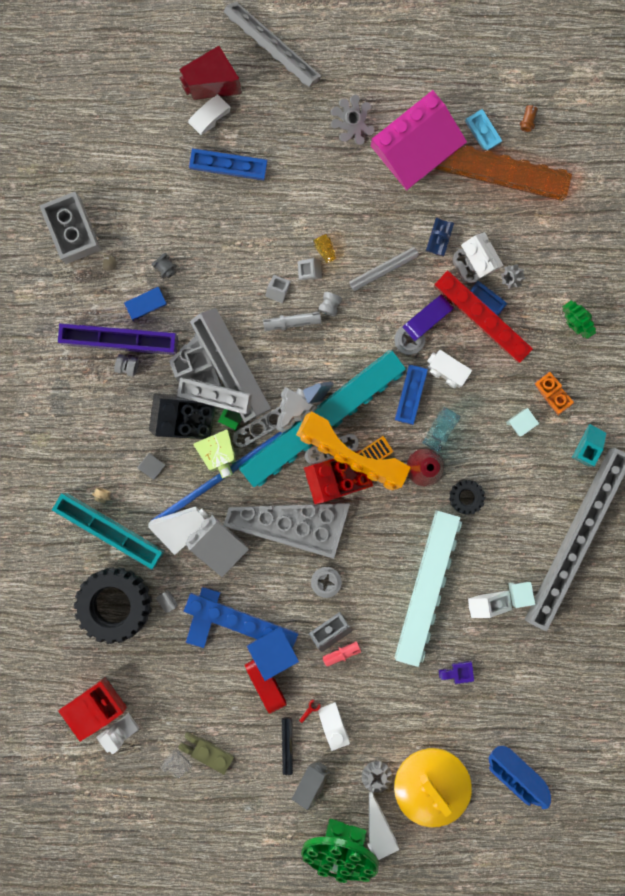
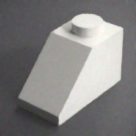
M509 591L483 594L468 599L471 618H491L512 610Z
M336 702L321 707L318 713L331 751L349 745V736Z

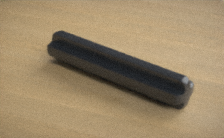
M283 717L281 720L282 773L289 776L293 774L292 718Z

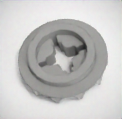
M402 327L398 329L394 339L395 346L400 352L412 355L418 353L423 348L425 335L416 340L415 344L409 343L404 346L406 342L405 336H410Z
M321 567L314 572L311 578V587L320 597H332L341 588V577L331 567ZM327 574H329V581L334 583V585H327L325 590H323V583L318 580H324Z
M374 761L367 764L363 769L362 782L365 788L372 793H381L388 789L392 783V772L385 763ZM372 772L376 775L382 773V775L380 776L382 783L378 780H376L375 782L373 781L374 777Z

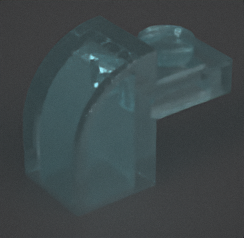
M443 407L431 424L422 443L439 452L461 416Z

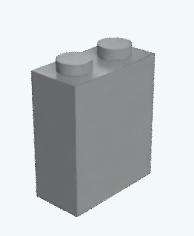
M213 515L205 519L201 527L195 533H192L186 542L189 550L221 577L249 550L240 538Z

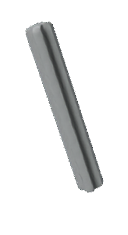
M412 247L351 280L349 283L353 291H356L417 258L419 255L417 249Z

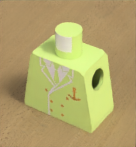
M228 430L194 443V447L210 471L219 469L222 479L233 475L229 464L236 462V456Z

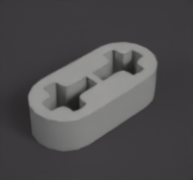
M464 249L456 251L452 258L456 270L464 283L474 284L479 279L478 274ZM459 254L466 257L464 260L466 266H464L462 261H457ZM466 268H468L470 273H475L473 277L474 280H472L471 278L467 279L466 275L468 274V271L466 270Z

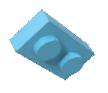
M483 109L466 118V124L484 153L502 143L500 136Z

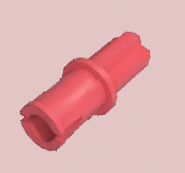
M357 641L343 648L338 647L339 650L323 656V661L326 666H330L342 660L345 662V659L361 653Z

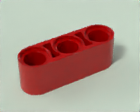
M254 660L244 664L267 712L271 714L285 707L287 702L274 676L264 681Z

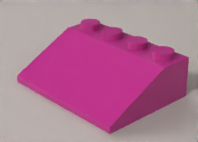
M432 90L374 136L371 140V148L407 191L466 144L467 141L446 105Z

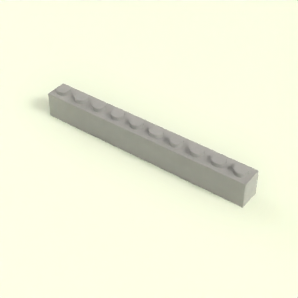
M616 448L608 450L534 599L535 605H531L524 619L546 632L625 475L624 452Z

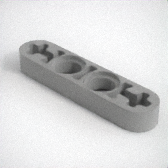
M280 406L236 431L233 435L234 444L238 447H245L277 429V425H272L269 422V417L272 414L279 416ZM255 424H261L264 428L263 432L259 435L253 432ZM249 428L254 438L252 440L250 436L245 438L244 444L237 442L238 434L246 435L247 432L245 430Z

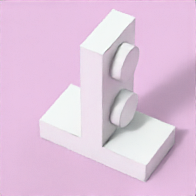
M127 713L101 732L96 738L107 753L110 751L111 754H114L128 737L139 730V726L131 715Z

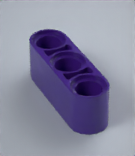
M440 294L402 328L415 342L450 313L454 307Z

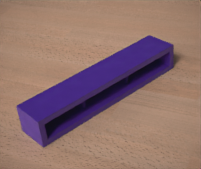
M59 323L58 343L63 346L175 355L177 354L178 335L167 332Z

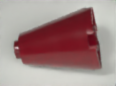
M419 449L412 453L407 461V465L411 467L408 477L419 486H432L443 476V459L434 450ZM428 464H430L431 467L430 471L427 470Z

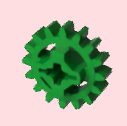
M570 300L562 306L567 325L577 335L581 334L583 338L589 339L596 334L592 315L582 305H577L575 301Z

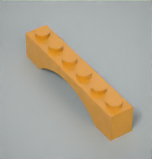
M312 411L305 415L296 436L301 438L302 442L313 444L318 447L317 449L320 452L331 454L336 461L349 464L354 471L367 474L370 480L383 483V486L389 490L402 488L411 468L396 458L376 460L355 453L341 442L327 419Z

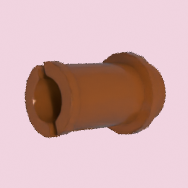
M532 105L526 106L523 121L520 122V129L522 131L531 132L534 129V120L538 111L537 107H534V110H532Z

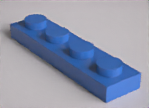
M192 148L189 168L265 181L268 162L265 159Z

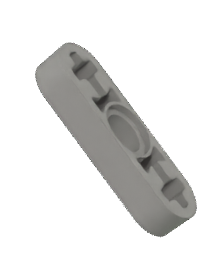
M348 434L339 437L342 443L347 442V439L352 441L353 444L346 447L352 451L357 449L358 439L356 436ZM316 446L309 448L305 452V459L311 465L334 458L329 453H323V455L316 457V460L311 458L310 455L313 452H320Z

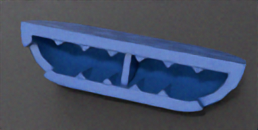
M505 746L496 747L488 757L490 771L528 806L534 804L541 806L542 809L549 808L551 794L545 781L510 748Z

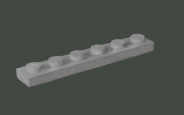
M234 2L225 7L224 13L232 22L238 24L247 35L254 38L259 46L269 51L274 59L279 60L285 65L286 69L294 73L303 84L310 87L319 81L321 75L239 3Z

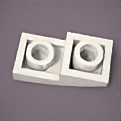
M216 95L205 103L189 119L188 123L202 135L215 127L218 119L230 112V106L219 95Z

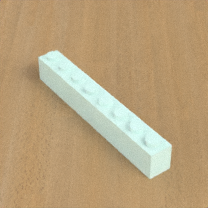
M435 511L395 653L396 661L419 667L420 662L423 663L425 651L423 649L425 643L428 644L431 633L428 631L430 625H433L435 622L436 614H434L435 606L438 607L440 604V588H444L446 583V577H444L445 570L450 568L451 558L449 556L451 551L455 550L457 540L454 538L456 532L459 533L462 521H459L460 517Z

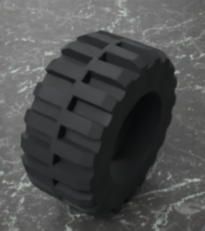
M121 567L107 568L89 576L80 585V590L75 595V598H77V601L74 603V609H77L75 619L80 620V629H85L87 631L86 635L89 638L95 637L97 642L102 643L106 641L107 644L121 643L135 636L147 623L152 609L150 607L152 597L148 594V591H150L148 586L143 584L144 580L141 577L135 576V572L131 570L126 571L125 568ZM109 587L119 588L128 596L130 601V613L125 620L119 623L105 620L97 609L99 593Z

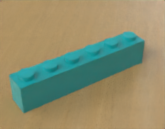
M61 493L52 508L53 512L150 569H154L165 552V550L68 493Z

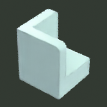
M528 408L523 409L506 422L507 425L513 427L518 436H523L539 424Z
M531 582L508 583L512 606L520 608L535 605Z

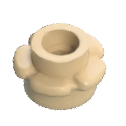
M96 488L95 493H92L95 497L94 500L97 502L106 503V500L109 501L111 499V492L102 488Z

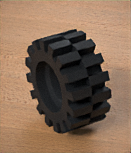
M471 480L457 482L452 486V490L449 493L451 506L457 512L465 515L475 514V512L480 511L486 499L482 486ZM464 490H470L474 494V500L469 505L463 504L460 500V494Z

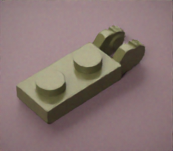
M186 733L185 739L193 744H197L195 749L183 743H180L178 748L225 775L234 756L203 738Z

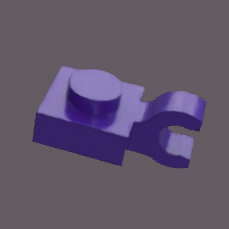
M471 661L452 663V669L438 670L441 680L454 679L455 684L474 682Z

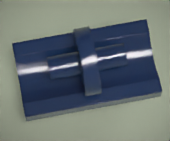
M436 217L425 252L444 257L454 226L453 222L444 221Z

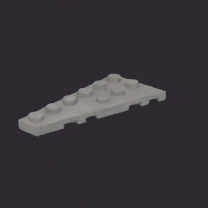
M350 503L229 507L224 525L228 528L334 559Z

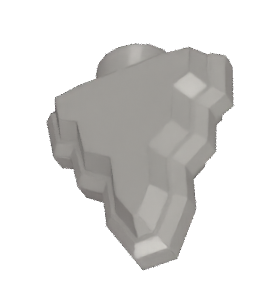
M287 387L284 388L281 394L283 400L280 404L281 414L277 420V430L282 433L292 428L296 421H302L306 414L317 409L312 403H307L303 390L298 388L294 392Z

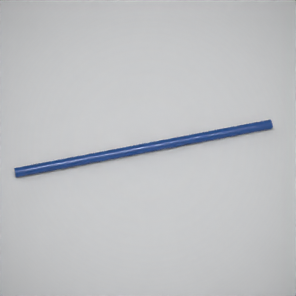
M278 432L230 465L232 473L280 436L282 432ZM217 474L152 520L177 512L223 480L221 474Z

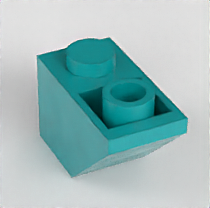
M589 424L571 458L588 467H595L604 449L607 433Z

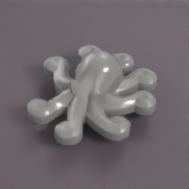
M352 95L350 97L351 108H349V101L347 99H341L339 106L343 107V112L339 107L331 109V115L338 116L343 121L334 119L331 122V127L348 130L347 133L339 135L341 141L346 142L355 135V143L362 145L364 138L361 136V130L367 135L374 133V127L367 126L364 123L367 111L371 109V104L364 102L361 105L360 113L358 104L360 98L358 95Z

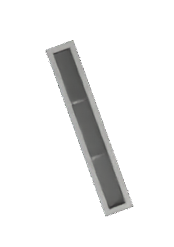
M217 308L198 314L190 323L224 386L229 389L252 394L249 414L240 413L244 422L259 417L270 410L271 407Z

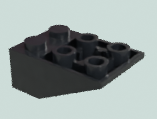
M154 393L149 431L157 437L206 439L211 436L215 406L178 397L177 395Z

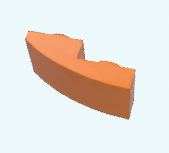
M551 372L535 383L539 392L558 416L574 404V401L562 389V385Z

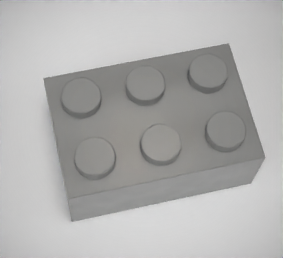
M76 192L40 205L59 257L65 264L101 251L81 197Z

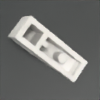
M369 792L370 843L367 845L369 850L380 860L398 851L399 847L374 794Z

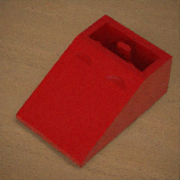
M334 458L304 467L314 504L333 500L373 486L372 480L367 477V474L354 471L349 464L338 462Z
M104 677L60 708L58 712L81 742L123 714L127 706L108 679Z

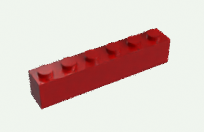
M448 270L434 284V287L515 362L520 363L533 350L528 343Z

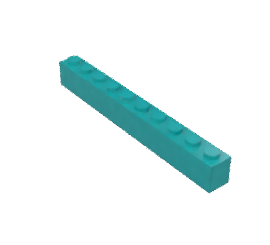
M388 350L316 406L317 409L314 413L327 419L331 427L336 428L343 422L342 419L346 415L351 416L357 412V407L360 404H367L373 399V394L377 391L379 393L384 391L388 387L387 383L391 380L396 381L403 376V371L406 368L392 350ZM302 421L296 422L292 428L282 433L239 467V470L253 487L257 485L258 487L262 486L267 482V477L272 473L273 475L279 473L283 469L282 465L287 461L288 463L293 462L298 457L297 454L300 451H306L313 446V444L302 442L301 438L296 436Z

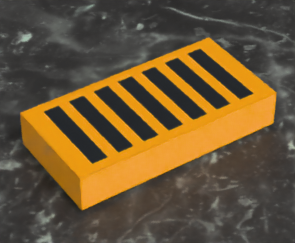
M382 436L357 454L371 459L382 460L394 451L384 436Z

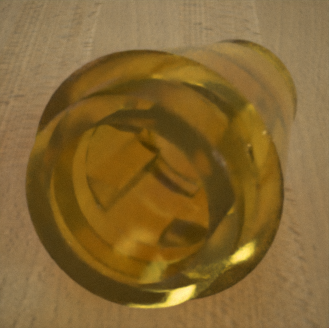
M327 234L313 240L315 244L313 246L325 260L326 264L337 259L331 238H328Z

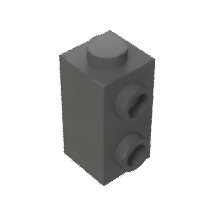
M320 762L310 764L291 800L306 810L312 808L331 774L327 767Z

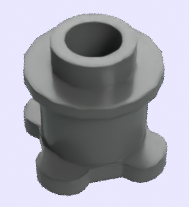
M167 253L162 254L152 263V266L159 270L162 278H170L176 273L177 265L169 260L170 257Z

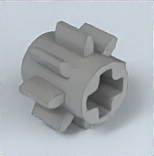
M518 264L504 267L505 272L501 274L502 284L508 285V289L522 286L521 281L526 279L524 277V269L518 268Z

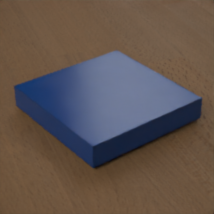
M281 627L246 645L264 681L299 662Z

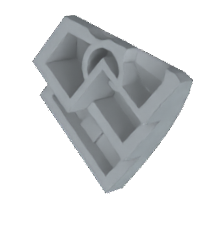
M195 333L194 338L187 345L185 344L180 349V352L175 354L169 361L174 376L178 382L181 377H186L222 387L215 367Z

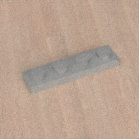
M181 377L179 381L178 397L243 414H249L252 394L186 377Z

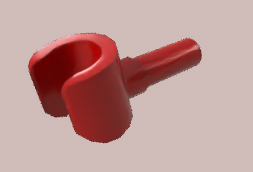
M311 699L309 701L308 709L299 719L301 723H303L305 719L313 711L316 712L320 709V703L317 705L316 708H311V704L314 702L315 699Z

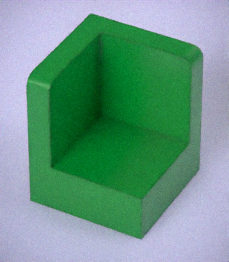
M224 409L218 422L237 431L242 417L239 412Z

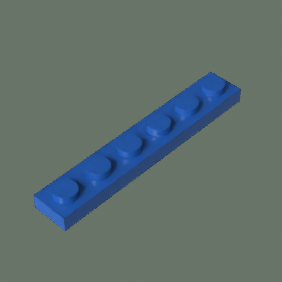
M190 593L183 611L255 639H259L281 627L194 593ZM281 627L293 649L298 633Z

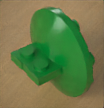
M331 818L327 824L325 837L311 838L302 847L301 855L305 863L317 870L318 875L334 877L336 881L346 883L347 880L369 882L371 878L377 875L379 870L378 858L371 851L363 847L366 830L346 825Z

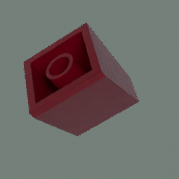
M220 46L213 48L179 69L181 86L186 95L190 94L193 100L213 98L216 95L224 97L242 93L239 77Z

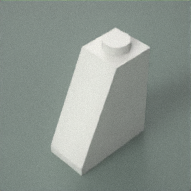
M195 506L151 520L148 527L175 555L186 545L188 537L201 527L205 519L209 518V515L203 509L199 510Z

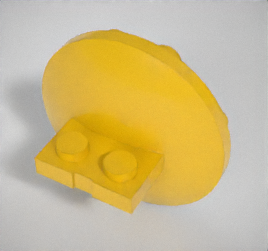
M427 748L411 754L402 762L395 776L394 792L401 811L411 821L425 827H441L454 822L464 813L471 799L472 784L466 767L458 757L443 749Z

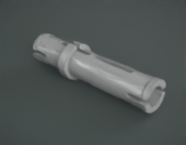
M320 311L285 317L280 315L278 318L263 319L264 331L278 329L283 331L286 330L285 328L321 324Z

